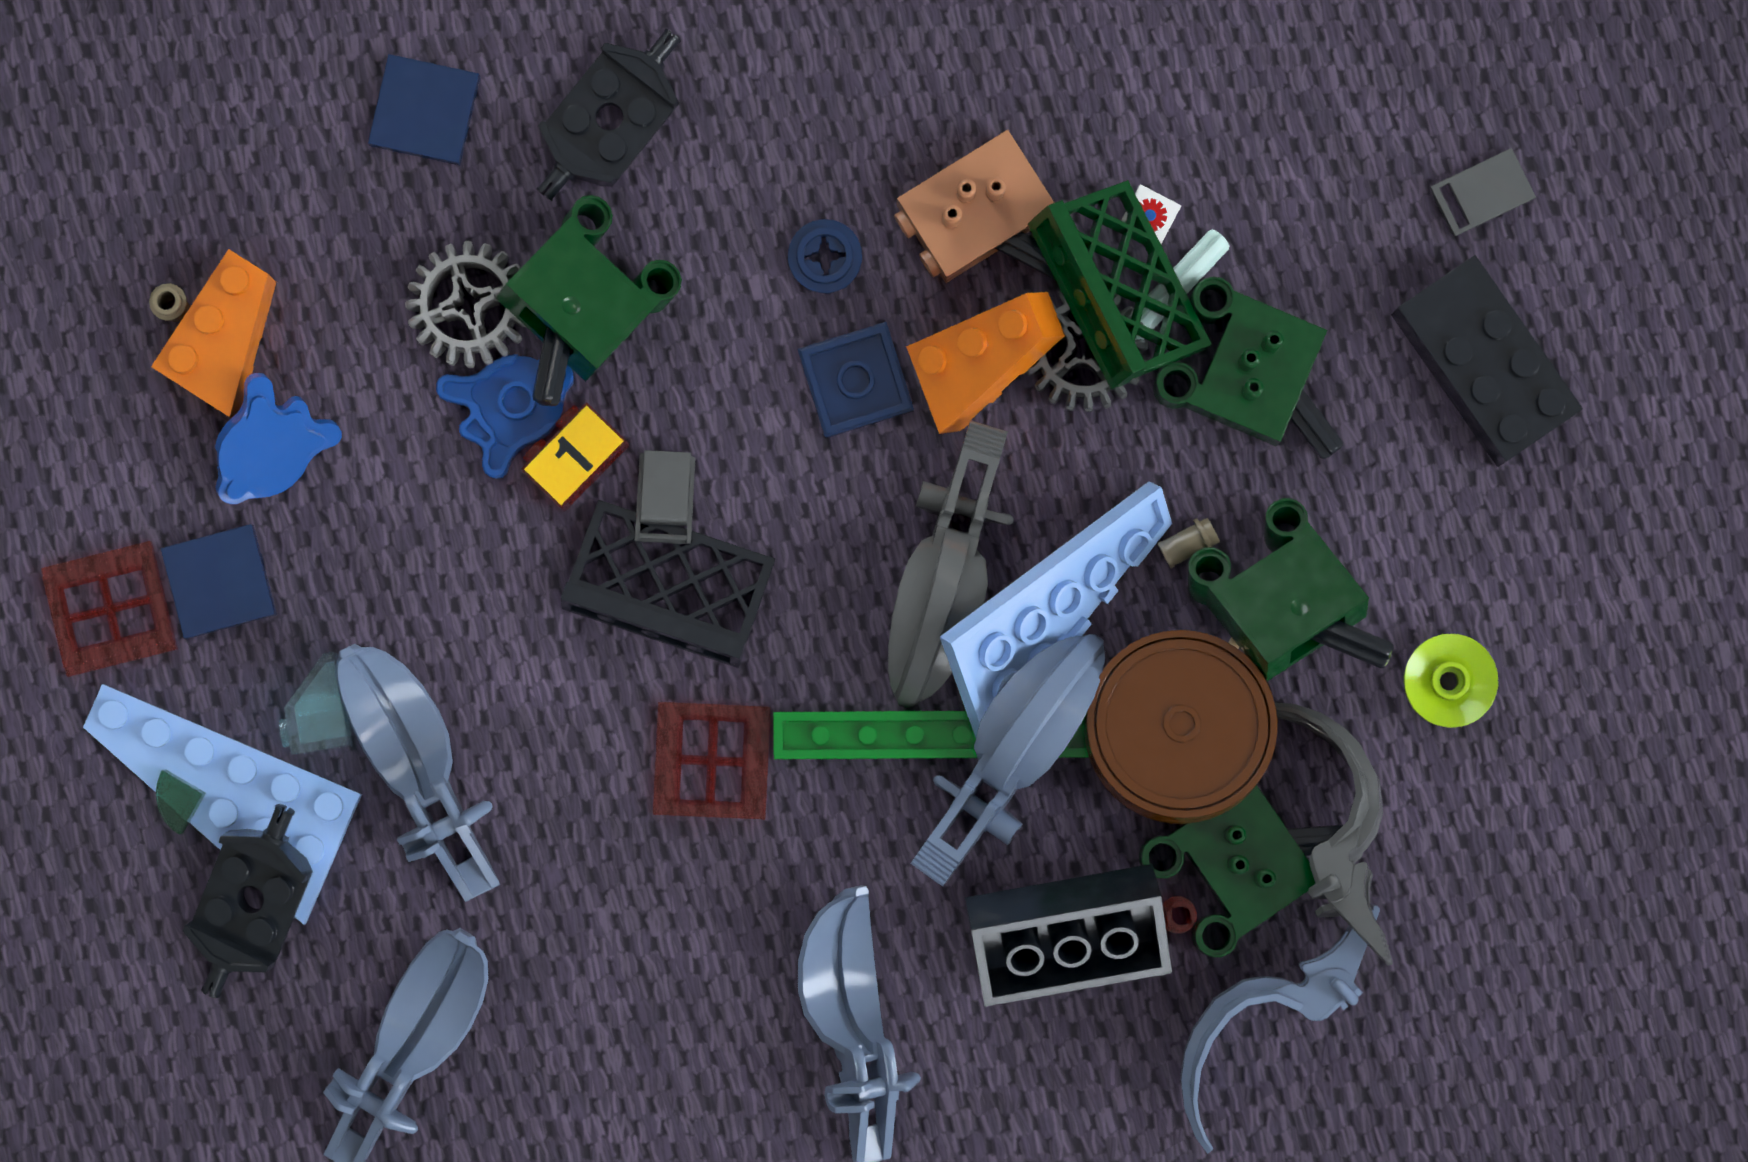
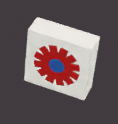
M1140 184L1135 195L1159 242L1162 244L1181 205ZM1125 212L1121 221H1126L1127 212Z

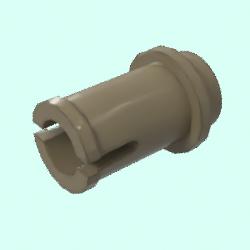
M171 283L156 287L149 299L152 313L165 321H181L190 308L184 291ZM175 299L174 306L167 310L168 303Z
M1196 518L1193 520L1194 525L1163 541L1157 542L1170 569L1189 559L1196 551L1220 543L1208 518L1201 521Z

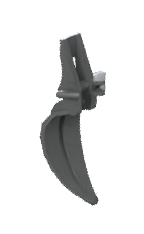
M970 420L949 487L947 486L946 488L929 482H922L915 507L938 515L932 536L921 540L908 560L899 585L892 614L888 644V673L890 686L899 706L906 708L914 707L931 697L942 687L952 674V670L940 636L985 602L988 587L986 559L977 550L983 522L1011 525L1014 522L1011 514L987 510L989 494L1008 431ZM968 460L987 465L976 500L958 495ZM953 513L970 518L966 532L949 527Z
M1275 703L1277 718L1306 727L1329 743L1350 766L1353 773L1356 794L1348 821L1328 841L1315 846L1310 856V867L1315 885L1309 888L1308 894L1311 896V899H1327L1329 904L1322 905L1315 911L1318 918L1341 916L1387 966L1392 965L1393 961L1388 949L1387 940L1385 939L1386 936L1375 920L1370 905L1372 871L1366 862L1355 864L1377 835L1382 820L1383 806L1380 780L1360 743L1343 726L1321 712L1297 704Z

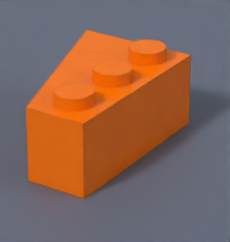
M228 249L151 367L232 418L243 404L244 382L253 372L256 353L264 331L276 281L269 274Z
M1049 292L1025 293L906 346L939 434L958 432L968 426L970 420L986 405L993 403L1003 394L1002 391L1013 380L1029 370L1065 336Z

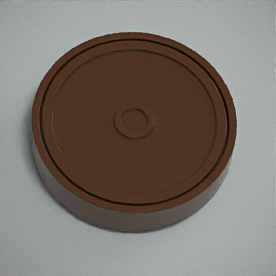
M1190 630L1163 631L1131 643L1113 657L1099 676L1100 683L1095 697L1085 716V743L1090 762L1099 780L1113 797L1124 806L1146 818L1160 822L1176 824L1196 823L1212 819L1231 810L1242 802L1258 784L1268 768L1274 753L1277 739V712L1273 695L1262 673L1235 646L1218 637Z

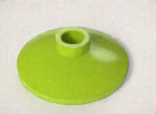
M1460 634L1438 635L1420 644L1407 661L1404 671L1405 694L1412 708L1424 720L1441 727H1462L1480 719L1492 706L1498 690L1497 668L1489 652L1474 639ZM1446 672L1454 674L1457 679V685L1453 690H1445L1440 684V678Z

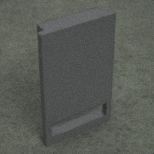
M1512 148L1430 187L1431 193L1454 237L1536 198ZM1447 184L1468 223L1467 226L1459 229L1439 189Z
M644 450V453H640L635 541L691 544L695 457H692L691 453ZM640 523L687 526V535L640 533Z

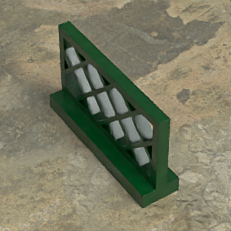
M1128 180L1066 203L1061 200L1047 205L1027 224L1111 390L1127 384L1133 378L1204 351L1212 345ZM1116 197L1120 198L1127 212L1125 222L1105 213L1109 200ZM1077 212L1093 220L1089 236L1078 231L1070 214ZM1102 225L1122 234L1118 250L1098 241ZM1130 239L1144 245L1148 253L1146 263L1126 254ZM1094 252L1114 261L1110 277L1099 273L1092 259ZM1123 266L1143 275L1139 291L1119 282ZM1151 280L1165 286L1169 294L1167 305L1147 296ZM1115 293L1135 303L1131 319L1120 314L1114 302ZM1144 307L1164 316L1160 333L1140 324ZM1173 321L1186 327L1193 341L1192 343L1184 345L1169 338ZM1136 335L1156 344L1152 359L1144 361L1135 344Z

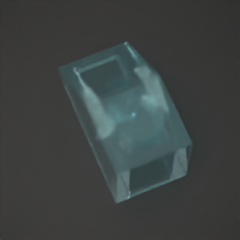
M335 652L322 654L284 707L286 719L279 720V731L283 747H290L291 755L299 756L353 746L350 722L342 704L335 677V665L339 655Z

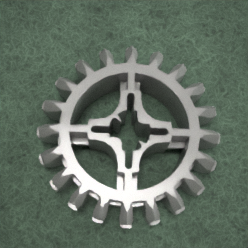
M471 241L464 242L463 255L459 256L454 246L448 244L445 246V251L448 255V259L442 262L435 252L429 255L430 261L435 266L431 272L421 265L416 268L418 275L425 281L423 284L410 282L408 289L410 292L420 295V299L406 301L405 307L409 311L420 312L421 314L409 319L408 324L412 329L426 327L417 336V341L420 345H425L435 339L431 346L430 354L438 358L447 348L446 362L449 365L455 366L459 360L460 353H464V362L467 368H474L476 353H481V357L486 365L492 364L493 357L489 351L490 349L496 347L499 353L506 357L510 352L502 341L508 336L513 342L519 344L523 339L513 327L515 324L521 327L526 326L507 308L498 326L488 335L484 323L486 313L491 308L499 305V301L496 299L497 295L521 268L518 264H514L503 270L509 258L507 253L501 251L491 261L492 247L486 243L481 246L478 256L474 255L475 250ZM476 268L485 270L496 276L503 285L494 289L491 286L484 288L474 287L471 285L465 269ZM451 274L453 282L452 295L447 300L439 303L438 308L432 309V300L437 287ZM462 284L474 300L478 296L481 297L480 302L474 304L475 312L473 314L476 325L464 309L460 312L457 311V307L464 304L463 296L465 295ZM445 320L447 322L463 321L471 331L473 340L453 339L442 333L437 328L436 323Z

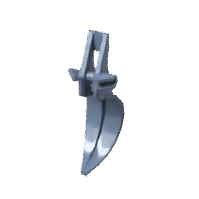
M1088 634L1058 641L1035 655L1010 678L992 700L980 721L974 745L978 763L963 787L961 788L943 776L938 775L934 777L935 786L956 798L911 862L913 866L943 887L984 832L988 831L1004 844L1009 845L1012 837L1023 824L1004 808L1017 789L1029 787L1051 768L1082 723L1095 697L1100 683L1099 676L1104 669L1105 652L1103 639L1095 634ZM983 782L998 792L988 804L975 795ZM964 810L976 818L977 822L959 848L955 849L942 838Z
M353 644L339 651L335 665V677L339 695L351 727L375 771L392 792L405 801L417 825V828L397 837L399 845H402L405 850L408 862L425 858L435 852L465 902L500 885L490 862L470 827L471 824L491 811L492 803L490 801H482L463 811L449 781L453 764L449 733L440 711L424 686L403 663L383 650L374 647H360L357 644ZM441 801L448 816L434 822L431 813H428L426 807ZM458 832L472 855L471 858L459 864L455 863L443 840Z
M860 885L846 888L836 895L833 901L829 902L817 913L807 929L798 958V993L804 1016L821 1041L834 1048L835 1054L842 1065V1071L839 1072L841 1083L826 1086L825 1100L830 1111L834 1113H848L853 1162H879L891 1158L896 1101L899 1100V1091H904L905 1093L910 1091L920 1082L921 1077L913 1071L900 1075L897 1074L893 1045L884 1037L872 942L869 890L867 886ZM875 1102L876 1124L868 1126L869 1110L874 1108Z
M1370 904L1375 920H1377L1380 908L1375 904ZM1349 925L1341 938L1328 951L1316 958L1299 963V968L1305 974V978L1301 983L1270 976L1243 979L1214 997L1192 1028L1184 1049L1180 1077L1183 1106L1193 1133L1207 1154L1213 1150V1147L1202 1127L1197 1100L1201 1069L1213 1041L1233 1016L1250 1005L1276 1001L1299 1011L1311 1021H1323L1339 1007L1345 1010L1348 1007L1345 1001L1348 1004L1356 1005L1359 1000L1358 997L1363 992L1356 986L1354 980L1367 944Z
M459 928L454 931L447 929L440 931L430 939L412 960L397 984L386 1006L376 1035L374 1056L367 1064L359 1080L340 1068L335 1071L333 1080L323 1093L335 1109L344 1113L324 1152V1156L334 1162H365L384 1127L410 1134L418 1131L416 1121L396 1109L414 1080L434 1071L457 1050L470 1031L482 1006L488 984V960L484 952L477 947L475 936ZM379 1077L393 1085L385 1100L371 1092ZM360 1109L375 1117L365 1137L350 1128Z

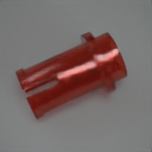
M1173 896L1162 903L1167 931L1184 933L1196 922L1197 912L1194 904L1189 899L1182 896ZM1182 906L1186 911V919L1184 922L1176 924L1173 921L1171 911L1173 908Z

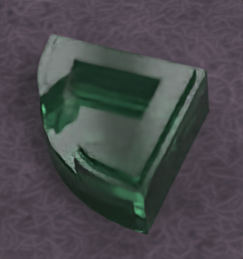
M165 769L161 771L157 781V807L165 823L177 834H183L206 792Z

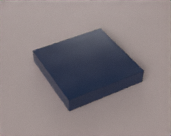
M388 54L368 141L369 146L460 165L480 80L479 73Z
M887 322L797 349L825 439L914 411Z
M249 524L161 548L184 639L277 615L254 525Z

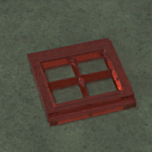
M152 541L41 568L60 655L67 677L178 650ZM141 570L147 595L113 603L107 578ZM98 581L104 606L70 614L64 589ZM149 604L155 629L121 637L115 612ZM106 615L112 640L78 648L72 623Z
M658 702L653 815L766 820L771 707ZM683 720L709 721L708 756L682 755ZM719 721L744 722L743 757L717 756ZM681 764L707 765L705 800L680 799ZM716 766L742 767L741 802L715 801Z

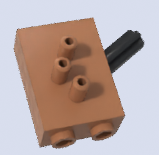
M1009 130L996 136L897 198V207L900 211L894 217L908 239L916 235L924 248V251L919 253V257L933 278L940 274L945 283L992 254L1000 251L1055 280L1035 238L1026 234L1030 231L1027 224L1047 205L1053 204L1054 201Z

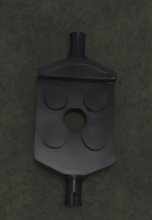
M665 29L650 48V51L646 50L645 52L609 43L603 44L601 47L602 53L548 120L546 122L542 120L538 125L556 161L553 165L554 169L541 185L536 188L543 196L545 195L552 202L568 179L572 182L574 179H579L599 186L613 187L679 105L678 99L663 71L665 68L663 61L681 42L675 34L672 36V32ZM610 105L618 107L623 113V121L620 126L613 130L601 128L596 121L600 109Z
M275 805V810L268 827L264 831L253 829L230 830L219 839V843L223 844L194 918L183 929L185 935L207 961L210 962L211 968L201 989L205 995L211 991L209 997L219 998L221 996L224 984L231 972L266 973L275 966L313 870L307 858L288 842L289 837L285 836L292 816L295 814L292 808H288L286 811V805ZM247 886H253L260 890L264 898L262 908L255 909L248 905L244 897V891Z

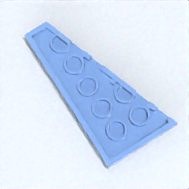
M1150 481L940 636L975 737L977 736L980 721L989 705L1010 678L1035 655L1054 643L1069 637L1083 636L1092 624L1088 620L1089 616L1101 601L1108 604L1118 592L1115 584L1130 566L1138 567L1172 525L1160 486Z
M102 684L83 728L220 850L223 844L219 843V839L230 830L253 829L264 831L268 827L276 804L286 805V811L288 808H292L295 811L285 836L289 837L288 842L307 858L313 870L295 915L305 925L362 794Z

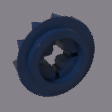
M821 219L804 225L796 232L789 245L788 263L794 279L807 290L830 294L847 288L859 274L862 263V249L858 238L846 225L835 220ZM821 238H826V245H829L830 252L838 253V255L846 254V257H839L838 260L831 261V269H828L829 275L824 276V270L821 269L820 262H812V259L804 260L805 257H812L813 254L819 253L820 245H822Z

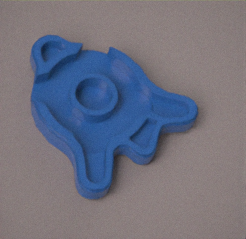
M518 354L496 359L492 364L485 366L480 372L470 376L447 374L438 379L436 392L441 399L469 408L470 415L459 425V433L466 440L482 447V467L486 475L494 479L503 478L508 473L511 462L519 451L540 442L551 434L557 426L563 412L566 392L574 382V373L568 365L560 403L557 406H542L533 400L532 394L539 359L519 356Z
M253 373L244 382V398L240 410L227 421L217 437L215 444L218 463L216 492L221 500L228 504H239L247 499L270 497L282 493L303 475L308 463L316 454L340 442L342 431L337 423L330 419L316 420L311 418L308 406L299 396L289 398L283 405H275L274 390L270 379L263 373Z

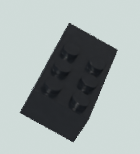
M1476 255L1406 301L1391 314L1497 467L1583 410L1580 403Z
M1153 864L965 897L985 1007L1172 973L1162 898Z

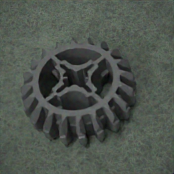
M1060 290L1059 298L1062 306L1056 308L1054 305V308L1065 334L1064 338L1068 342L1067 351L1053 367L1049 366L1045 354L1026 373L1028 376H1035L1042 372L1044 376L1036 382L1035 389L1041 392L1051 384L1054 389L1048 399L1052 404H1056L1063 393L1068 395L1066 409L1069 411L1074 410L1077 398H1084L1085 412H1092V398L1100 396L1102 406L1105 409L1110 408L1111 400L1107 393L1112 390L1100 367L1092 358L1085 360L1084 355L1082 360L1076 357L1073 358V355L1077 352L1074 337L1070 332L1078 340L1085 337L1081 329L1068 318V316L1073 314ZM1115 294L1114 302L1117 308L1120 305L1121 296ZM1132 306L1126 307L1120 314L1131 319L1134 308ZM1135 340L1139 351L1148 349L1147 340ZM1078 368H1087L1097 377L1099 376L1103 382L1091 386H1078L1070 384L1061 378ZM1133 378L1128 383L1136 386L1138 385L1140 378ZM1123 386L1113 389L1120 399L1123 400L1127 397V391Z

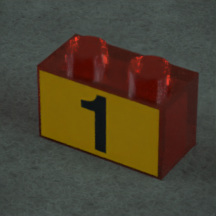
M587 402L580 409L576 405L568 409L556 423L560 430L548 442L544 439L537 441L523 456L527 463L521 470L564 512L630 446Z

